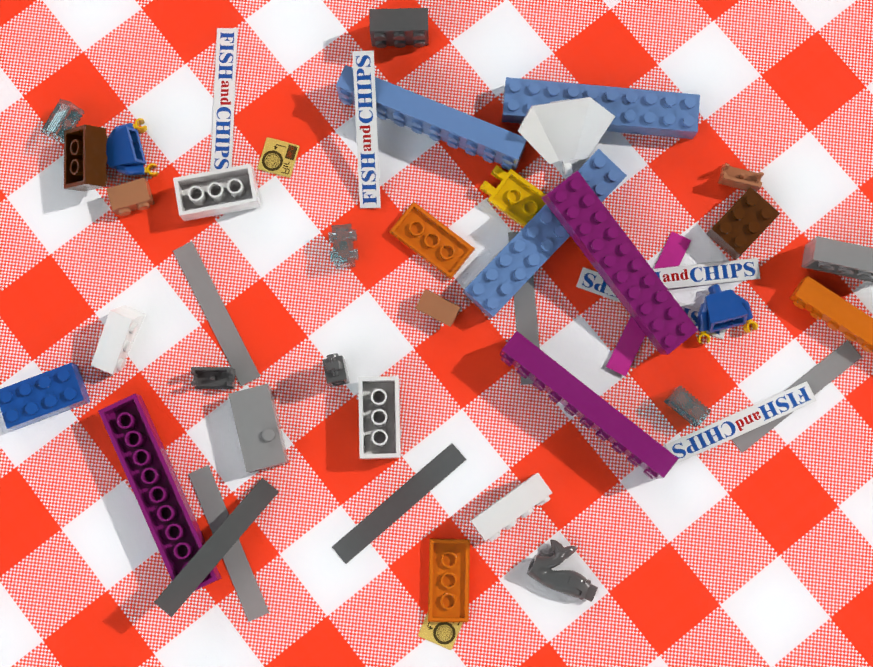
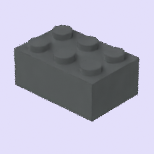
M428 8L369 9L372 46L376 48H385L387 46L403 48L406 45H413L414 47L429 45Z

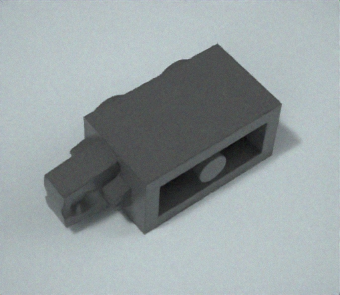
M338 353L327 355V359H322L326 381L330 387L350 383L346 362L342 355L339 356Z

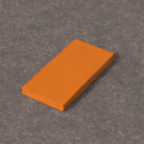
M414 201L389 231L390 234L450 280L475 250L474 247Z
M429 539L428 622H469L470 539Z

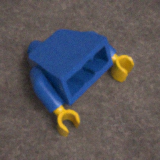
M138 118L135 124L127 123L114 127L107 138L106 165L126 175H144V173H148L151 177H155L158 175V172L152 173L150 169L153 167L157 168L156 164L150 163L147 167H144L146 160L139 133L146 132L147 126L139 127V125L145 123L142 118Z
M718 284L708 288L710 295L705 296L704 303L700 305L697 316L698 331H700V334L697 336L699 344H701V337L703 335L707 338L706 342H710L711 338L706 334L707 330L709 333L743 325V330L746 333H750V324L753 330L758 329V324L752 321L753 315L748 301L736 295L731 289L721 291Z

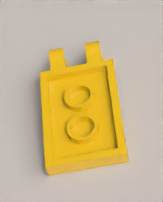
M497 165L491 172V175L501 180L497 188H494L487 181H484L479 188L490 196L487 200L489 203L522 227L545 205V202L542 200L545 194L512 169L506 173Z

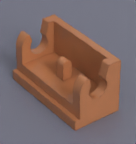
M727 163L722 165L718 184L746 191L751 187L756 192L762 187V182L760 181L764 175L763 172L756 173L729 166L730 164Z
M425 289L415 309L451 327L462 307Z

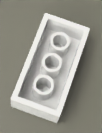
M251 164L173 178L178 212L183 221L261 207L255 171Z
M399 376L358 377L360 459L401 458Z
M535 473L470 521L484 541L489 539L492 542L501 535L499 531L503 528L509 530L517 524V518L520 516L525 518L534 512L533 507L535 505L542 506L551 499L549 495L553 492L540 474Z

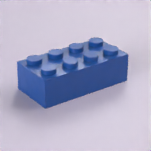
M73 363L0 389V409L6 428L11 430H18L90 403L79 366Z

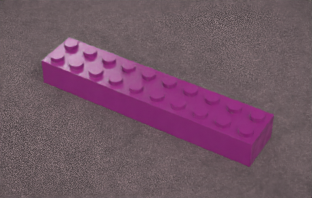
M578 170L542 197V200L660 355L670 354L698 331L697 327Z
M518 331L515 332L501 350V360L505 364L516 367L518 369L516 372L525 379L527 377L530 378L535 388L540 391L545 390L549 394V399L556 404L560 402L564 405V410L571 416L576 415L581 419L579 422L588 429L590 427L593 428L598 438L612 443V449L619 454L624 453L627 455V460L634 466H641L644 469L643 473L650 479L664 478L679 459Z
M135 393L98 412L173 581L206 542L142 396ZM216 566L194 591L222 579Z

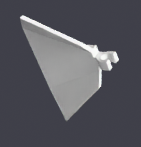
M591 97L560 100L531 106L518 132L548 164L562 161V173L568 176L573 173L571 159H588L615 116Z

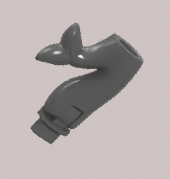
M551 539L553 555H535L529 565L527 575L557 592L592 602L598 587L590 584L591 580H587L582 574L572 570H551L569 558L578 548L575 546L563 547L561 543Z

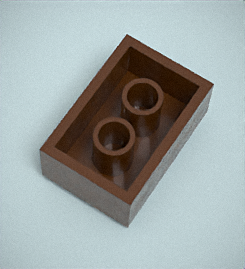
M82 125L64 130V189L85 192L106 187V128Z
M750 187L708 231L707 235L736 260L780 213Z

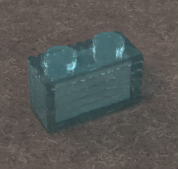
M60 99L41 132L52 140L64 144V130L76 127L84 111L72 102Z
M682 386L674 388L664 401L694 427L700 426L711 412V409L701 404V401L695 399V396H692V393L689 394V391H686Z

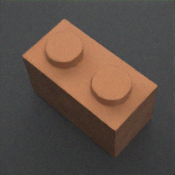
M145 178L106 189L112 211L116 215L126 216L131 211L137 209L146 210L150 208V205L155 204L149 182Z

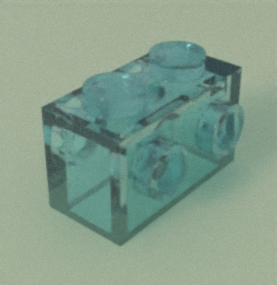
M351 224L331 225L332 231L328 232L329 243H333V251H330L331 263L334 262L336 269L356 267L355 260H359L358 248L354 249V241H357L356 229H353Z

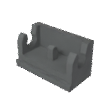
M191 367V374L194 377L191 385L195 389H235V369L232 367Z

